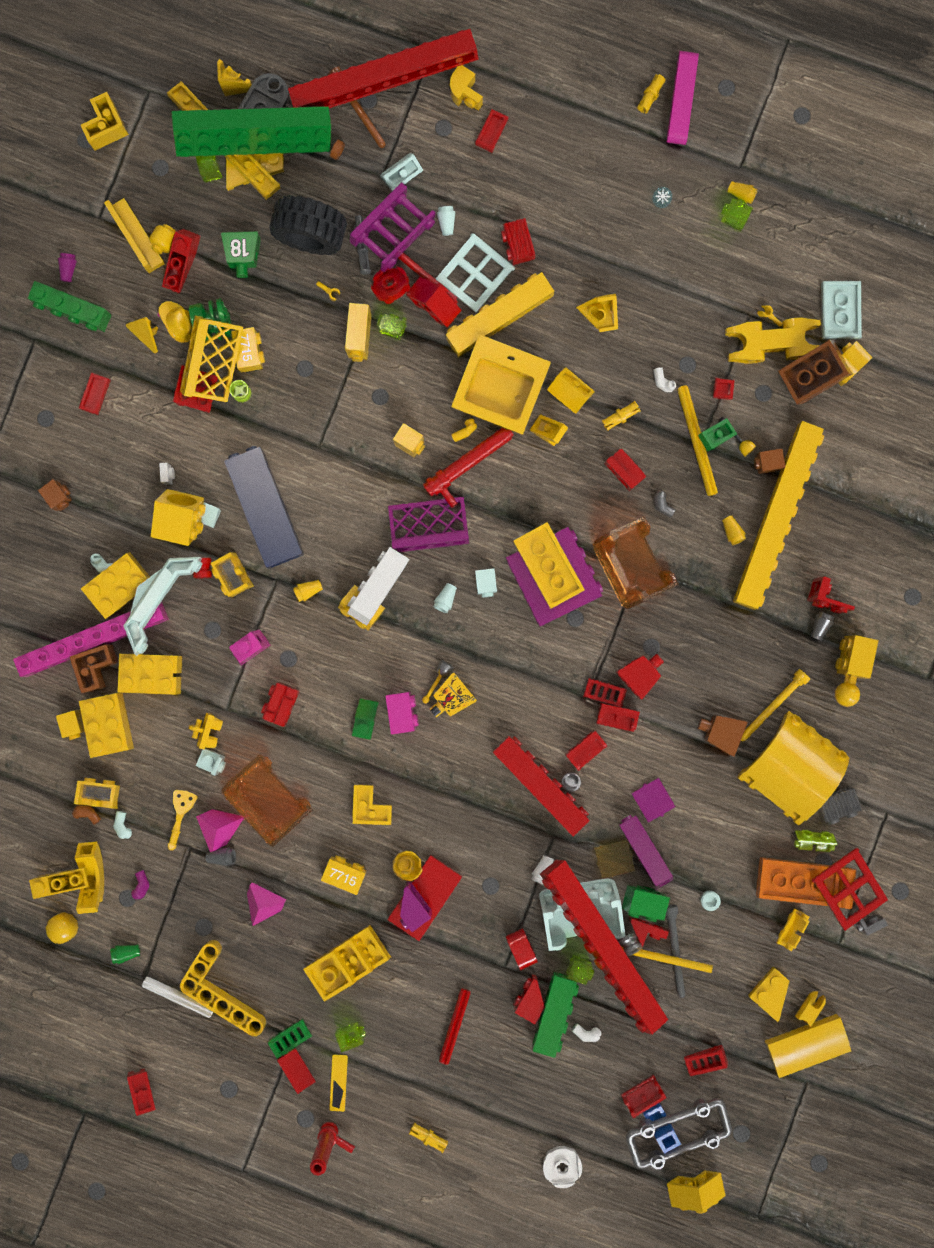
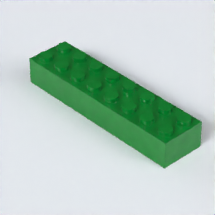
M329 107L172 111L176 157L330 152L331 120Z

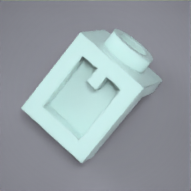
M205 748V750H202L196 766L216 776L219 772H223L226 766V762H224L226 757Z

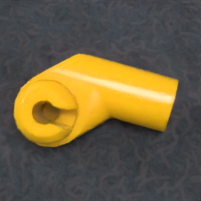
M474 419L466 420L465 428L452 433V438L455 442L467 438L477 429Z

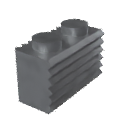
M847 787L833 792L818 810L821 821L830 825L839 822L841 817L851 818L858 815L857 812L861 811L862 808L855 789Z

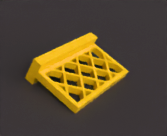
M195 315L180 392L184 396L228 402L229 388L232 383L243 331L242 326ZM209 324L216 325L220 331L211 338L207 333ZM230 329L237 330L236 337L229 341L224 333ZM222 335L227 343L218 349L213 340ZM211 342L216 351L206 356L203 352L204 346ZM230 347L233 351L232 356L225 360L220 352ZM218 354L223 362L214 368L209 359ZM207 361L212 370L202 375L199 371L200 365ZM226 365L229 370L228 375L221 379L216 371ZM215 373L219 381L209 386L205 378ZM203 380L208 388L203 392H195L196 384ZM220 384L225 388L223 396H217L213 392V389Z

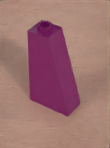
M629 815L622 819V824L619 826L656 890L673 881L671 872L637 816L632 817Z

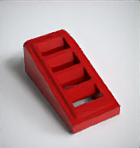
M588 678L583 697L622 708L627 689ZM597 684L595 694L591 695L593 685ZM601 686H603L604 690L602 697L600 698L598 696L600 693ZM610 688L612 691L609 700H607L606 697ZM616 691H620L617 702H614Z
M723 1045L714 1046L684 1057L690 1076L728 1067ZM715 1055H719L720 1061H717ZM708 1057H711L713 1063H709ZM703 1058L705 1066H702L700 1059ZM693 1060L696 1061V1064H697V1067H698V1068H696V1069H694V1066H693V1063H692Z

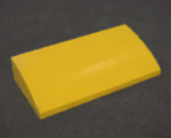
M837 1014L818 1020L811 1027L805 1025L765 1040L778 1078L851 1052L845 1028Z

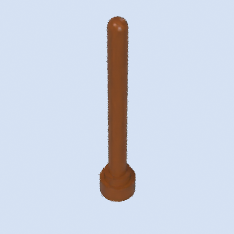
M335 67L328 73V75H330L333 72H340L342 70L340 67ZM357 100L351 101L350 104L380 148H384L386 145L385 141Z

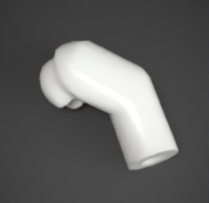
M578 1023L571 1030L584 1042H597L601 1036L599 1028L595 1027L591 1031H586Z

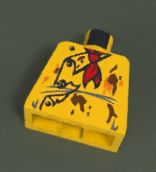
M452 673L433 695L438 702L430 708V711L436 718L444 711L449 716H452L477 700L457 675Z

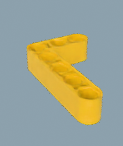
M208 941L202 947L180 983L181 991L251 1036L260 1035L266 1026L265 1017L205 979L222 950V946L218 941ZM207 947H213L215 949V954H209L207 951ZM197 963L203 964L205 971H200L197 968ZM187 980H192L195 984V987H189L187 985ZM203 990H208L211 993V997H205ZM219 1001H225L228 1007L222 1008ZM241 1011L244 1014V1018H238L235 1012ZM252 1022H259L261 1028H254L252 1026Z

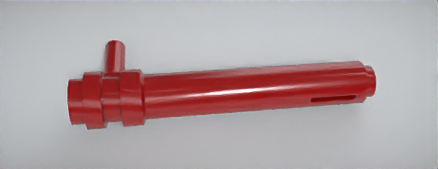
M502 427L445 469L437 471L435 476L427 478L423 486L428 494L432 497L441 493L451 508L456 506L458 503L447 490L451 486V482L512 440L513 432Z
M333 1122L322 1124L318 1133V1142L310 1163V1171L317 1176L322 1175L326 1171L334 1144L349 1153H352L355 1148L354 1145L338 1136V1127Z

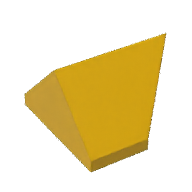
M219 59L217 61L218 81L224 95L247 93L252 85L249 79L243 81L239 78L241 76L240 73H236L230 66L225 68L222 60Z
M616 294L595 297L576 307L599 332L618 329Z

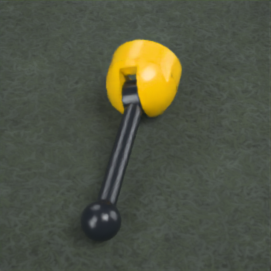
M724 417L719 418V421H718V422H721V421L725 420V418H724ZM738 435L734 436L740 442L739 450L744 457L756 448L752 441H743Z

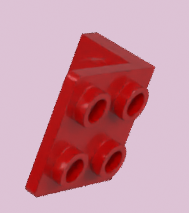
M823 576L813 579L807 601L812 602V606L818 608L829 607L831 612L837 614L854 611L855 606L826 598V595H829L832 584H830L831 578Z

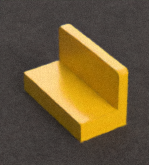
M568 368L563 369L547 389L548 392L575 414L595 392Z

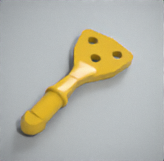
M175 790L173 792V805L177 814L176 822L171 830V837L167 845L170 851L177 847V840L181 833V821L184 815L193 808L197 800V795L188 791Z

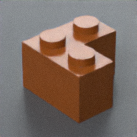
M108 644L70 656L81 694L105 688L106 685L100 669L118 663L113 645Z

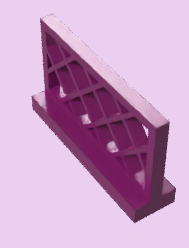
M464 497L454 498L457 503H461V509L457 514L448 509L450 505L445 499L388 506L392 549L397 552L469 544ZM436 505L443 508L438 517L430 512L431 508ZM414 508H421L425 511L419 519L411 514ZM402 510L406 514L398 521L393 517V511ZM446 511L454 517L448 525L440 519ZM426 514L435 519L429 527L421 522ZM408 516L416 521L411 529L402 524ZM457 519L463 523L464 530L455 531L451 528V525ZM437 522L446 527L442 533H436L432 530ZM418 524L427 529L423 535L418 536L413 532ZM400 526L407 531L404 537L396 538L395 532Z

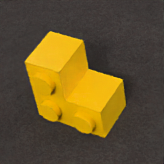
M107 92L90 99L97 117L81 124V128L94 151L129 135L113 100Z
M704 1170L695 1178L677 1176L667 1183L671 1207L680 1208L683 1211L692 1210L700 1214L705 1213L707 1209L725 1197L720 1172Z

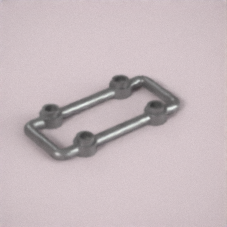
M701 1098L694 1102L693 1107L658 1120H641L638 1127L627 1132L626 1142L633 1163L637 1168L643 1169L652 1166L655 1169H661L665 1164V1160L705 1145L711 1149L717 1148L720 1140L727 1138L731 1134L732 1127L723 1100L715 1098L706 1101ZM718 1107L724 1130L719 1132L707 1130L700 1139L676 1147L665 1154L659 1150H654L650 1152L648 1158L640 1160L634 1137L642 1135L646 1138H651L657 1128L695 1114L703 1118L707 1117L711 1108Z

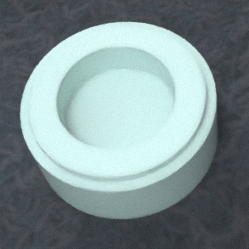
M705 891L701 895L700 903L704 909L714 911L720 906V897L714 891Z

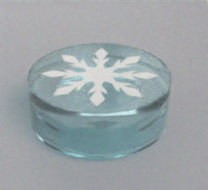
M660 187L654 192L653 203L655 206L665 208L671 203L672 193L668 188Z

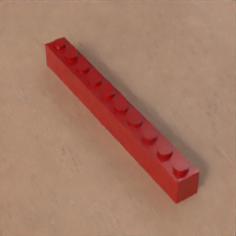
M471 29L461 30L431 42H424L413 48H406L395 54H388L358 66H351L340 72H333L322 78H315L312 81L297 84L288 88L293 108L329 107L330 109L479 60L477 47Z
M555 860L540 873L543 885L552 892L553 900L563 909V915L574 926L575 934L582 938L585 943V949L595 958L594 962L604 972L605 980L614 987L615 995L625 1004V1010L636 1021L635 1025L642 1033L645 1032L653 1035L669 1019L565 860Z

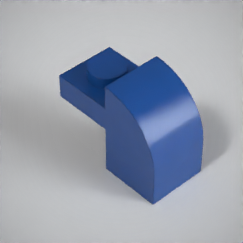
M660 1102L643 1112L645 1118L652 1121L667 1116ZM672 1124L655 1129L654 1136L664 1154L681 1145Z

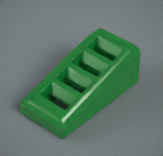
M301 1019L268 1040V1045L278 1059L312 1037V1034L304 1020ZM297 1027L301 1029L304 1036H300L299 1032L296 1029ZM291 1031L295 1035L297 1039L296 1041L293 1040L290 1034ZM284 1036L287 1038L288 1042L290 1043L288 1046H287L286 1042H285L284 1039H283ZM276 1041H279L283 1049H280Z

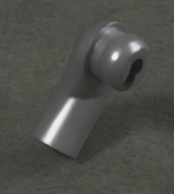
M658 491L653 498L655 509L671 518L675 509L667 505L666 493Z

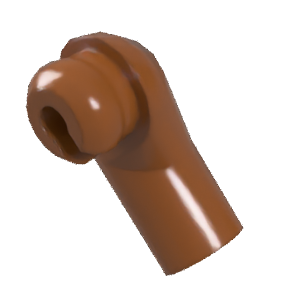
M79 805L72 811L74 818L88 817L93 825L102 820L91 806Z

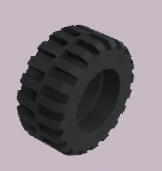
M288 195L287 197L282 196L275 202L269 229L271 235L276 240L291 248L311 254L334 255L341 249L347 221L339 210L321 201H315L308 197Z

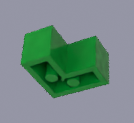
M627 885L622 909L627 911V915L639 918V915L653 922H656L657 919L665 920L670 897L654 888L637 885V887Z

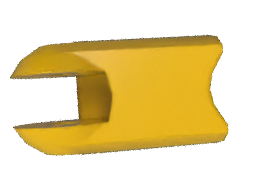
M812 991L808 994L795 1015L796 1018L803 1020L810 1027L826 1004L824 995L820 996L817 1002H815L818 991Z

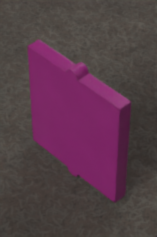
M659 778L648 784L644 783L643 787L631 793L648 823L659 816L663 817L664 813L676 807Z

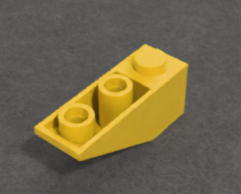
M85 868L45 874L29 880L33 899L89 887Z

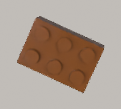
M828 340L778 371L798 405H802L853 375L833 340Z

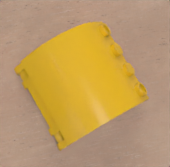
M788 711L784 715L780 728L769 745L751 765L738 774L737 778L748 783V787L752 790H758L781 808L785 816H790L794 819V823L800 825L816 813L833 794L846 773L850 758L844 751L836 748L829 739L822 737L813 727L804 723L798 715Z

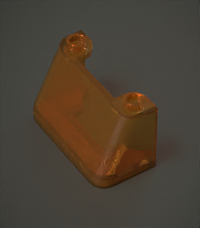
M645 516L606 533L593 543L595 553L620 603L626 609L639 605L679 585L674 573L669 570L661 571L645 538L650 534V524Z
M260 753L229 780L221 792L264 841L274 847L313 810L308 800L305 798L296 799L271 772V760Z

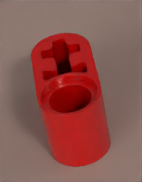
M523 928L505 936L520 970L538 963Z

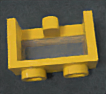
M230 552L211 563L213 567L211 571L215 578L220 580L222 584L220 588L224 595L234 597L254 587L237 553Z
M84 778V781H77L74 804L118 809L117 801L120 786L115 785V781L103 780V784L96 783V779Z

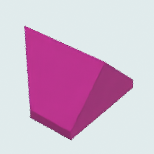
M213 809L196 816L209 851L213 852L226 846L245 817Z
M251 882L247 898L252 926L280 912L286 899Z

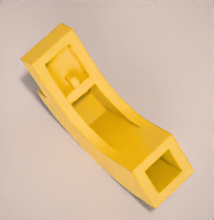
M98 842L78 843L75 860L78 868H85L89 887L80 889L76 910L78 914L98 912L99 902H103L104 895L102 855Z

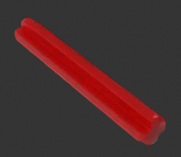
M462 988L460 990L439 1062L448 1065L468 1004L471 994L468 989Z

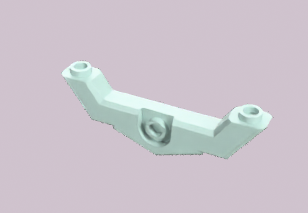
M201 557L169 558L162 569L137 587L131 615L123 625L136 656L139 653L143 654L148 647V639L144 627L155 613L157 607L180 575H192L200 570L202 566Z

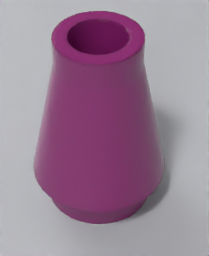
M60 253V257H58L60 281L72 282L77 260H75L76 255Z

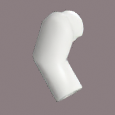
M663 368L653 369L656 386L665 392H672L676 388L675 381L664 378Z

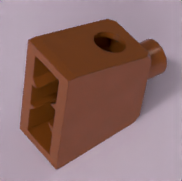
M713 715L711 722L701 718L697 729L707 732L704 738L705 741L728 755L735 757L748 722Z

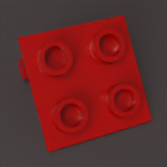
M181 365L173 402L178 406H187L210 413L212 399L195 396L188 397L180 392L185 368L184 365ZM211 374L205 380L209 386H212L217 382L218 378L216 375ZM203 380L196 384L195 392H203L208 388Z

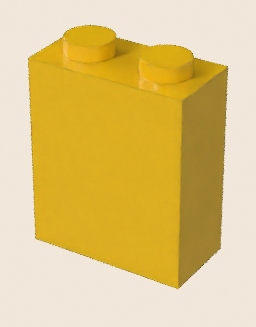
M349 303L345 350L348 358L355 362H362L363 359H368L372 314L369 305Z

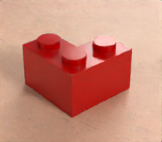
M419 277L406 293V296L417 307L427 311L438 324L447 328L461 312L457 305L458 301L446 293L447 289L441 283L436 284L430 278L426 280Z

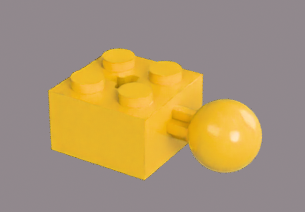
M857 635L845 636L841 640L840 650L842 651L840 658L836 661L837 674L845 675L844 683L838 685L835 690V699L840 705L851 707L859 701L860 690L856 686L857 678H871L879 640Z

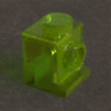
M391 313L389 315H380L377 321L379 332L401 341L407 326V318L403 317L402 320H399L400 317Z
M358 1022L338 1028L335 1032L341 1053L363 1045L364 1037H367L364 1026H359ZM355 1032L356 1036L350 1037L349 1033Z

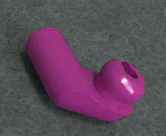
M144 870L135 873L138 884L135 890L131 892L134 899H142L149 889V882Z

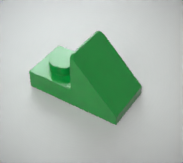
M726 418L700 433L698 437L706 450L710 451L728 441L737 433Z
M360 698L355 714L356 719L352 736L371 740L379 702Z

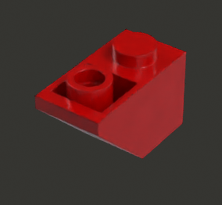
M532 975L531 979L527 978L523 985L525 990L521 996L518 995L513 1005L515 1006L514 1011L516 1014L536 1024L545 1007L537 976Z

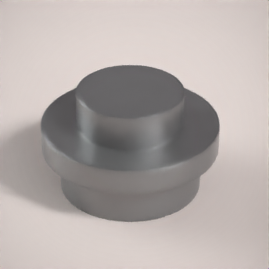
M567 773L563 776L562 786L567 791L574 792L579 789L581 780L576 773Z

